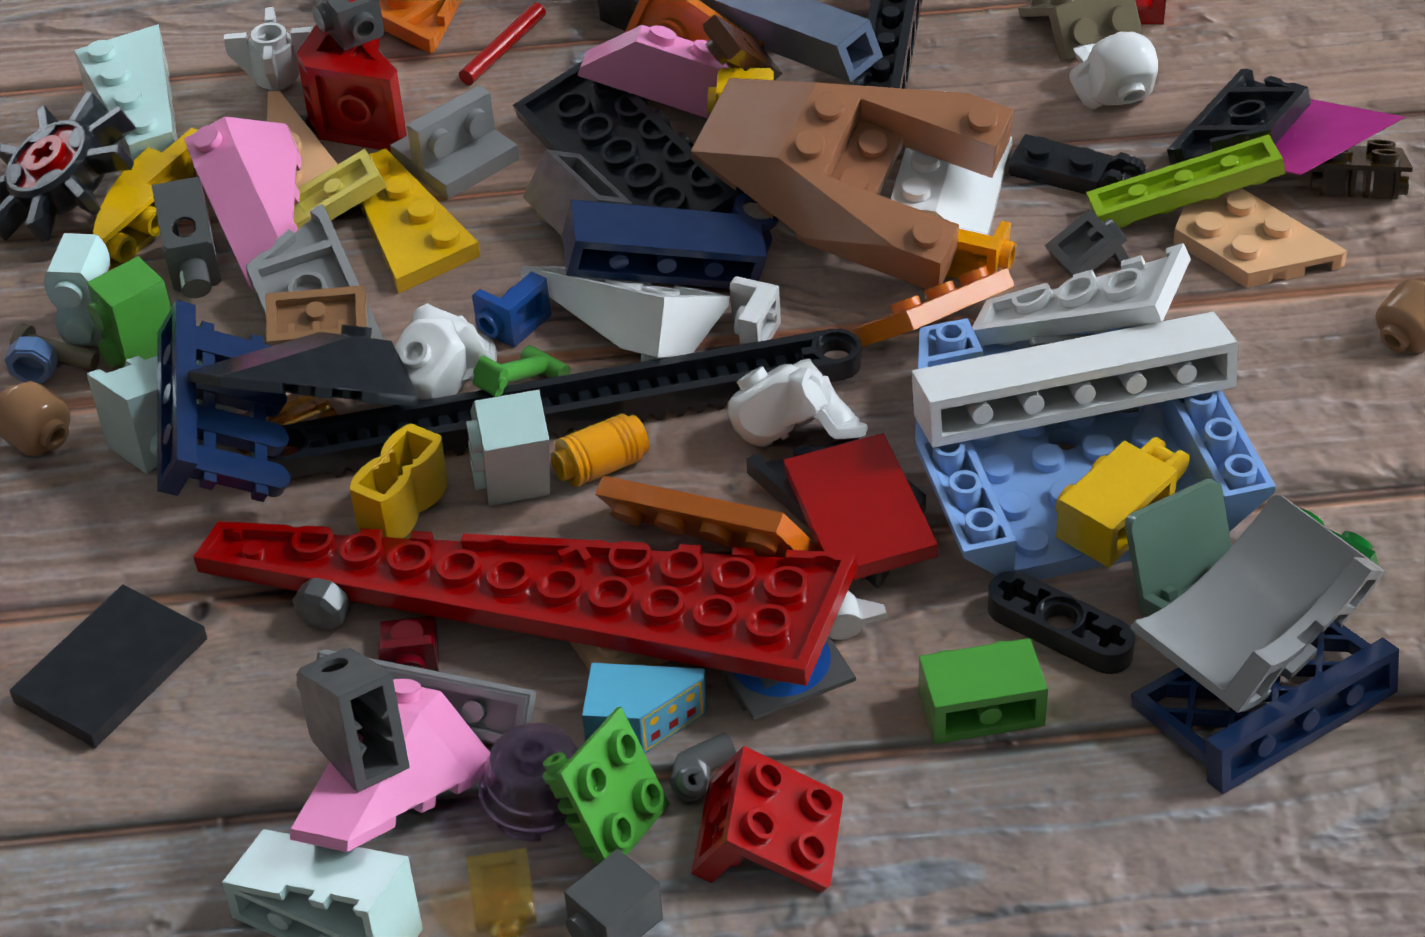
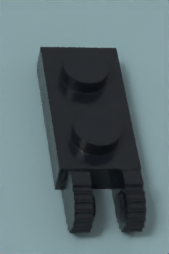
M1025 134L1009 159L1008 173H1010V176L1086 194L1088 191L1145 174L1147 169H1145L1144 161L1136 158L1135 155L1131 157L1130 154L1120 152L1113 156L1094 151L1090 148L1077 147L1052 141L1045 137Z

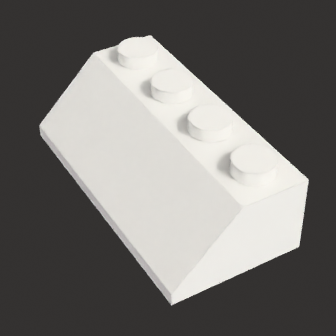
M1010 136V141L992 178L906 147L890 199L959 224V229L989 235L1012 147V137Z

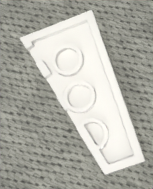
M1184 243L1166 248L1167 257L1145 263L1142 255L1121 261L1122 270L1096 277L1092 269L1074 274L1073 278L1067 280L1054 290H1051L1048 283H1043L986 300L972 328L980 345L985 346L992 344L1010 345L1017 341L1030 340L1032 337L1060 336L1084 332L1101 333L1114 328L1160 323L1164 320L1191 259Z

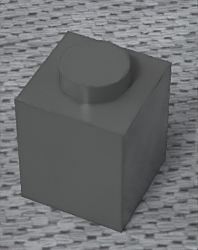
M619 849L615 850L564 891L568 917L566 927L572 937H642L663 919L660 883Z

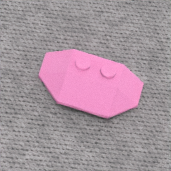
M640 25L587 50L578 76L709 118L708 87L717 86L718 71L721 68L731 67L727 63L722 65L715 59L705 45L708 41L695 40L693 42L676 36L674 31L663 26L654 25L648 27Z

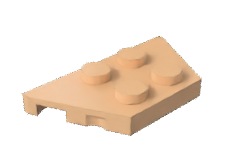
M1243 188L1226 192L1215 199H1204L1185 205L1174 230V244L1184 243L1187 252L1245 288L1268 284L1276 279L1288 280L1303 277L1305 267L1327 263L1331 270H1336L1345 266L1347 250Z

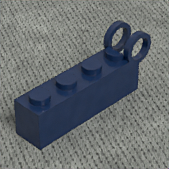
M744 192L737 196L733 206V213L571 199L562 232L566 276L730 289V283L736 276L759 281L772 243V235L769 230L777 226L779 219L775 216L773 219H756L749 216L742 206L746 203L757 202Z

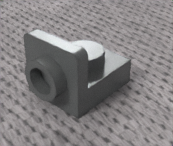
M1090 209L1044 245L1050 256L1071 278H1073L1074 274L1096 269L1111 256L1120 265L1121 261L1129 259L1122 246L1127 241V238L1121 229L1110 218L1103 223Z

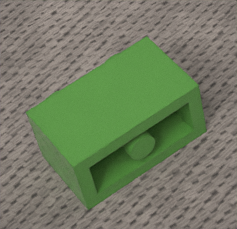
M137 256L86 282L92 303L87 305V309L93 323L100 330L102 340L98 342V348L105 362L111 368L117 366L120 369L125 367L127 359L140 356L146 360L157 356V332L171 310L164 280Z
M1030 638L998 641L989 645L958 650H943L919 656L918 694L934 744L1045 726L1048 687Z

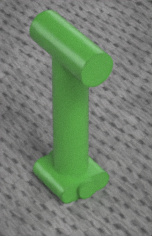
M528 345L522 351L520 360L499 364L484 355L481 356L473 370V385L494 397H499L503 394L507 383L541 375L549 378L570 375L571 369L569 365Z

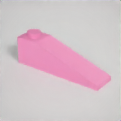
M224 116L214 123L200 128L197 132L184 139L198 176H200V181L248 286L254 293L247 275L246 265L261 252L271 249L275 244V240L288 229L294 233L298 230L293 221L294 204L299 203L300 191L296 187V171L301 170L302 158L287 124Z
M394 679L393 682L410 768L357 793L329 762L292 825L290 840L349 852L395 828L396 816L412 808L423 813L435 807L436 795L448 789L455 794H460L471 788L490 766L491 753L441 691L421 687L420 683L411 679ZM357 733L358 740L362 742L363 736Z

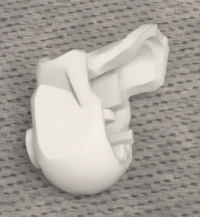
M1121 31L1095 44L1073 48L1077 59L1082 63L1071 70L1069 78L1080 100L1088 108L1094 110L1103 105H1123L1144 101L1152 93L1158 73V59L1152 42L1144 35L1136 32Z
M428 303L416 308L411 317V323L404 329L395 345V349L417 392L418 401L456 395L465 383L473 381V370L477 365L478 359L483 355L497 362V351L492 339L477 333L474 325L468 323L463 316L453 315Z
M810 359L800 360L794 365H780L768 373L763 366L751 371L737 381L740 390L731 397L728 403L727 413L733 429L744 441L759 447L770 446L773 444V441L780 437L782 440L790 437L788 433L795 424H799L802 427L814 419H818L828 434L834 439L862 437L866 435L868 429L867 424L860 422L859 418L839 398L831 385L829 377L822 376Z

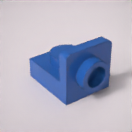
M532 271L515 286L511 287L501 298L482 289L477 290L472 295L477 329L487 337L495 338L514 348L551 316L547 278Z

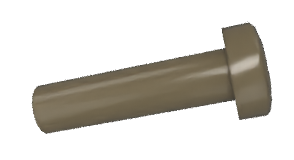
M27 324L18 325L10 339L11 345L19 336L39 337L54 346L59 362L90 371L96 370L99 364L100 355L98 352L36 335L34 326Z

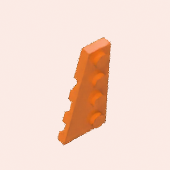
M602 475L595 493L596 496L612 508L610 515L626 524L639 526L641 522H645L675 535L685 534L729 548H754L755 555L785 557L787 550L819 551L817 545L782 512Z

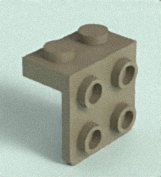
M1030 0L1029 4L1018 7L1020 17L1049 16L1059 59L1076 57L1073 48L1095 44L1117 32L1143 34L1135 0Z

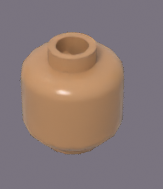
M1409 279L1398 284L1377 309L1375 317L1377 326L1381 331L1380 338L1386 346L1396 352H1404L1405 350L1413 353L1425 352V279Z
M32 381L9 386L0 394V437L21 453L32 457L44 455L64 444L69 435L71 419L70 409L61 398L41 384Z

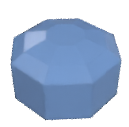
M19 336L9 346L4 359L9 374L23 383L28 381L38 384L45 383L54 374L58 363L54 346L39 337Z

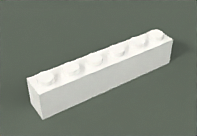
M1213 311L1160 323L1146 324L912 370L914 416L930 445L934 448L1237 387L1238 341Z

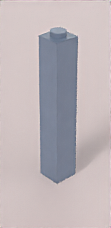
M699 0L764 43L763 49L850 83L883 57L869 19L816 0Z

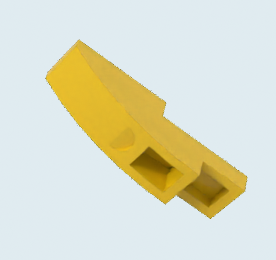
M191 127L163 152L147 147L133 160L132 170L123 171L108 191L100 207L101 210L98 212L93 229V234L98 235L108 249L110 256L108 271L130 261L160 234L152 185L199 177L184 139L197 132V129Z

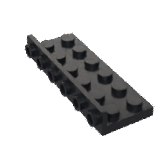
M582 62L513 104L517 117L549 150L581 154L631 201L632 205L733 213L735 200L739 194L743 193L738 187L736 190L731 188L692 158L691 150L694 145L690 138L684 132L677 134L672 129L665 114L660 109L653 111L644 97L578 76Z

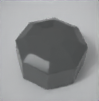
M311 578L303 583L293 598L295 613L310 627L332 631L342 625L350 611L347 593L333 581L320 578Z

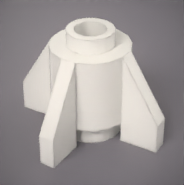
M274 7L265 8V23L256 26L251 31L249 41L246 32L224 34V43L227 55L253 78L257 85L271 91H280L289 87L300 75L296 52L313 30V26L290 28L289 34L283 25L277 23Z

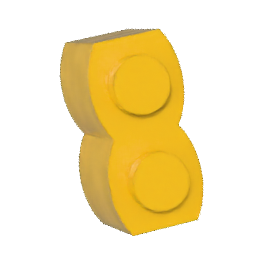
M410 423L397 430L388 438L381 450V456L366 463L355 474L350 484V495L358 533L361 528L382 529L383 537L404 538L414 528L419 513L434 505L442 497L448 485V475L441 435Z

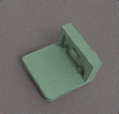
M1205 479L1137 510L1127 517L1125 528L1140 613L1147 617L1173 602L1207 573L1230 549L1231 541L1223 490L1220 483L1212 479Z

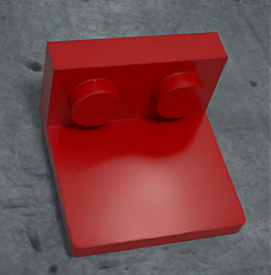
M743 746L709 779L691 874L712 883L730 866L736 867L745 857L819 893L824 892L831 885L843 803L842 793Z

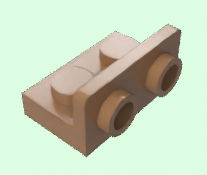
M364 285L265 294L266 343L271 346L317 332L341 334L342 324L368 327L367 296Z

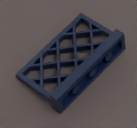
M1332 622L1311 643L1318 649L1316 661L1310 660L1295 675L1313 678L1297 687L1280 686L1281 676H1283L1280 674L1270 688L1272 691L1269 697L1262 701L1269 703L1254 712L1242 711L1237 713L1230 706L1229 711L1196 709L1197 698L1221 699L1180 667L1131 693V707L1207 767V782L1221 794H1224L1398 692L1399 648L1383 637L1370 644L1343 625L1339 628ZM1324 651L1349 652L1352 654L1341 662L1323 661ZM1165 697L1189 698L1188 708L1162 707L1157 702ZM1193 726L1225 727L1208 737L1206 741L1193 732Z

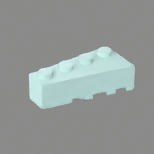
M159 24L112 39L97 40L86 47L74 50L85 93L93 92L107 108V113L119 105L135 124L136 129L114 144H119L132 161L147 147L163 152L178 139L169 81V68Z

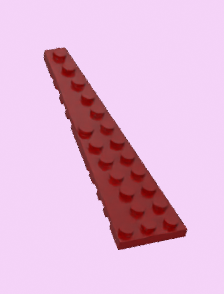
M217 521L193 556L197 571L200 573L296 591L311 578H320L333 581L347 593L349 601L804 686L808 684L857 571L856 553L787 550L785 557L755 556L754 548L733 547L732 555L702 553L701 545L679 544L678 549L669 552L651 551L650 546L645 542L619 541L609 543L603 540L463 533L461 541L434 540L433 533L426 531H412L410 538L383 537L382 529L361 528L360 532L356 534L333 535L332 530L325 526L292 527L286 524Z

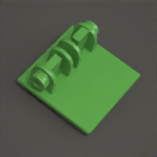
M617 707L570 759H567L563 752H559L549 756L543 762L546 771L542 777L545 783L549 784L556 799L562 798L558 803V808L562 814H569L565 820L567 826L575 834L581 846L583 857L591 858L595 865H598L617 849L628 855L670 805L622 707Z

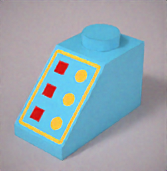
M591 663L582 713L585 742L617 707H622L644 753L649 752L706 714L705 669Z

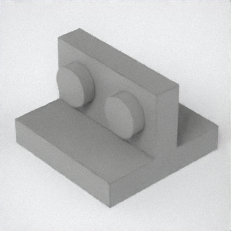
M480 85L407 124L408 135L390 145L392 155L410 173L447 200L519 160L518 145L495 130L491 93Z

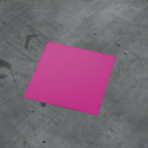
M1310 99L1311 104L1277 142L1276 147L1283 157L1285 172L1302 175L1406 117Z

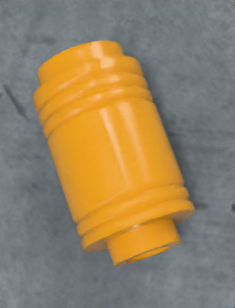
M622 413L557 439L555 441V451L551 453V463L561 481L567 480L573 487H579L587 482L601 478L602 475L606 476L640 462L643 459V454L648 453L650 449L648 434L637 416H627Z

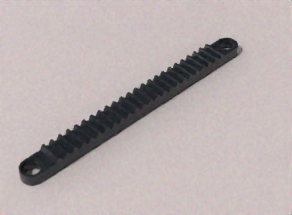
M827 329L507 385L501 396L539 390L548 433L554 432L558 438L565 436L568 429L573 428L575 431H579L588 425H594L622 413L627 416L635 415L644 423L650 414H653L658 420H663L668 411H674L678 417H681L685 414L687 408L693 407L697 413H703L707 404H713L717 410L723 409L726 402L740 390L737 381L761 366L768 373L780 365H794L800 360L810 359L822 376L829 377L830 382L842 381L853 377L861 368V341L851 331ZM837 350L849 354L841 359H832L824 355L829 351ZM479 390L418 401L417 407L393 405L280 425L289 435V441L285 447L293 446L299 448V450L293 455L284 457L267 456V461L275 462L285 467L290 474V478L329 471L338 478L342 476L346 468H351L357 473L366 463L381 456V450L385 442L393 433L410 423L441 435L444 456L447 450H453L458 456L464 455L466 448L469 447L466 422L472 421L470 410L474 401L493 398L494 396Z

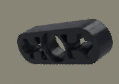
M1004 572L991 580L988 588L987 608L991 618L999 624L1100 673H1119L1127 669L1132 663L1135 633L1126 622L1021 572ZM1063 615L1071 618L1075 624L1070 628L1057 629L1047 624L1046 620L1051 616Z

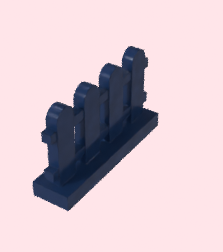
M179 300L174 302L157 332V491L178 496L187 480L192 478L199 480V488L212 490L216 484L251 492V500L264 502L267 496L278 497L282 495L290 483V474L282 465L267 461V456L280 455L289 441V435L279 424L266 421V416L275 417L280 414L287 403L286 393L222 388L188 382V372L190 370L264 349L271 345L264 344L263 337L251 334L249 339L214 331V324L202 321L199 326H196V305ZM216 404L248 411L249 416L217 409ZM216 443L250 451V456L216 449Z

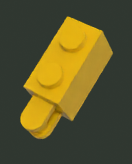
M1158 437L1152 438L1141 449L1124 440L1109 455L1100 456L1094 462L1090 471L1075 485L1069 484L1060 493L1055 505V511L1058 513L1056 538L1109 568L1129 550L1125 528L1127 517L1131 513L1175 493L1176 482L1183 476L1189 465V454L1182 450L1176 453L1165 448V441Z

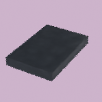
M122 584L9 690L12 700L15 704L96 748L207 640L205 627Z

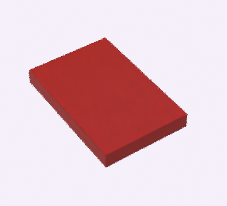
M884 433L784 459L785 475L819 551L856 553L857 571L853 580L938 557V543Z

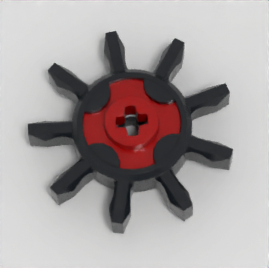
M86 92L69 120L58 121L43 105L37 109L39 130L30 135L19 147L0 143V158L7 165L5 175L0 176L1 239L6 241L26 221V227L41 243L50 241L57 215L68 212L77 206L92 215L101 210L93 192L102 181L104 175L132 170L134 165L132 159L119 144L114 145L136 129L135 124L119 105L107 113V108L93 92Z

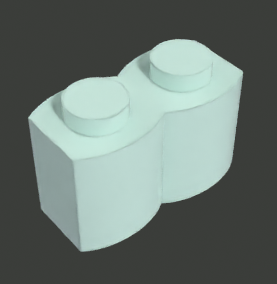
M64 233L44 278L46 293L50 301L57 308L55 314L57 331L65 343L74 346L98 347V342L102 340L100 330L93 323L87 309V305L92 303L86 282L108 272L110 266L108 249L103 240L96 234Z

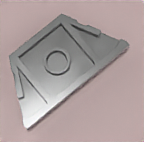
M323 204L316 206L310 211L311 219L294 233L288 229L275 240V244L271 249L261 252L246 265L249 281L265 319L266 293L359 286ZM367 303L368 327L372 328L371 338L384 339Z

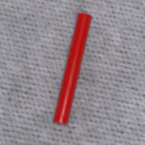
M533 3L459 72L460 80L466 85H472L546 15L545 8L540 3Z

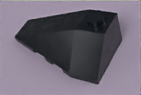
M342 324L341 334L317 332L188 372V382L215 387L280 394L285 392L328 399L335 397L376 404L417 407L418 405L417 392L392 341L371 338L372 328Z

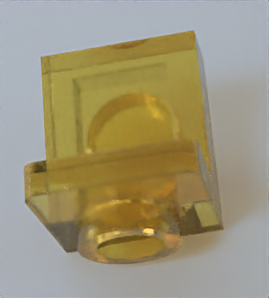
M526 848L466 857L474 923L477 933L489 931V937H516L525 934V925L537 923Z

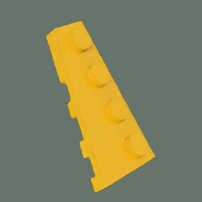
M386 148L369 154L387 187L374 194L370 199L359 203V206L368 219L370 231L374 240H377L382 258L387 269H390L398 294L480 257L479 242Z

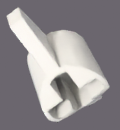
M848 591L828 636L835 640H846L855 637L860 633L864 624L888 618L884 604L855 598Z

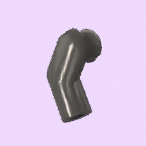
M721 733L678 753L670 777V786L676 797L683 801L692 802L697 801L704 795L707 790L711 770L725 764L736 754L733 742L726 733Z

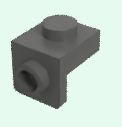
M316 0L317 6L313 7V15L318 28L323 33L328 32L344 51L384 35L379 0H356L351 3L348 0Z

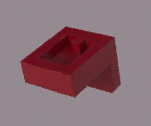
M435 616L380 622L379 660L439 672L438 631Z

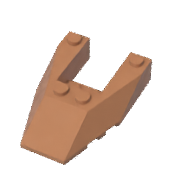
M729 78L691 150V157L731 188L736 190L738 187L758 203V209L771 219L775 216L796 232V238L802 243L919 287L929 289L943 283L956 256L959 224L880 195L881 190L903 146L992 178L1010 141L1014 109L969 93Z

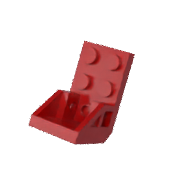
M316 24L296 52L310 128L319 140L378 150L386 148L391 152L390 145L406 137L407 133L397 69L379 52V38L344 51L328 32H321Z

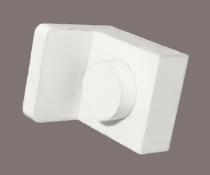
M734 277L730 283L732 317L735 319L734 332L739 335L740 345L772 339L781 324L779 286L742 277Z

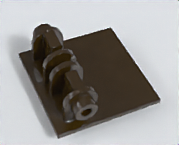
M1381 139L1368 140L1367 146H1353L1316 166L1315 168H1321L1320 172L1311 173L1310 191H1319L1320 196L1344 197L1346 173L1349 170L1348 197H1354L1357 171H1364L1362 197L1368 198L1372 171H1374L1372 197L1398 199V195H1407L1409 189V176H1401V172H1412L1413 167L1403 149L1397 148L1395 142Z

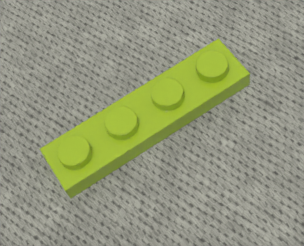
M1268 134L1086 192L1091 211L1103 223L1110 218L1119 228H1123L1134 221L1156 214L1171 213L1179 207L1204 199H1215L1229 191L1249 185L1263 184L1271 178L1286 174L1283 157Z

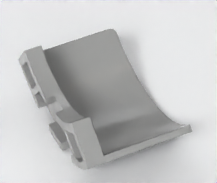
M1274 495L1238 540L1207 573L1173 602L1150 616L1135 620L1130 628L1239 713L1267 699L1272 691L1270 688L1280 674L1288 680L1295 676L1317 653L1318 649L1311 643L1332 622L1341 628L1386 571L1284 496Z

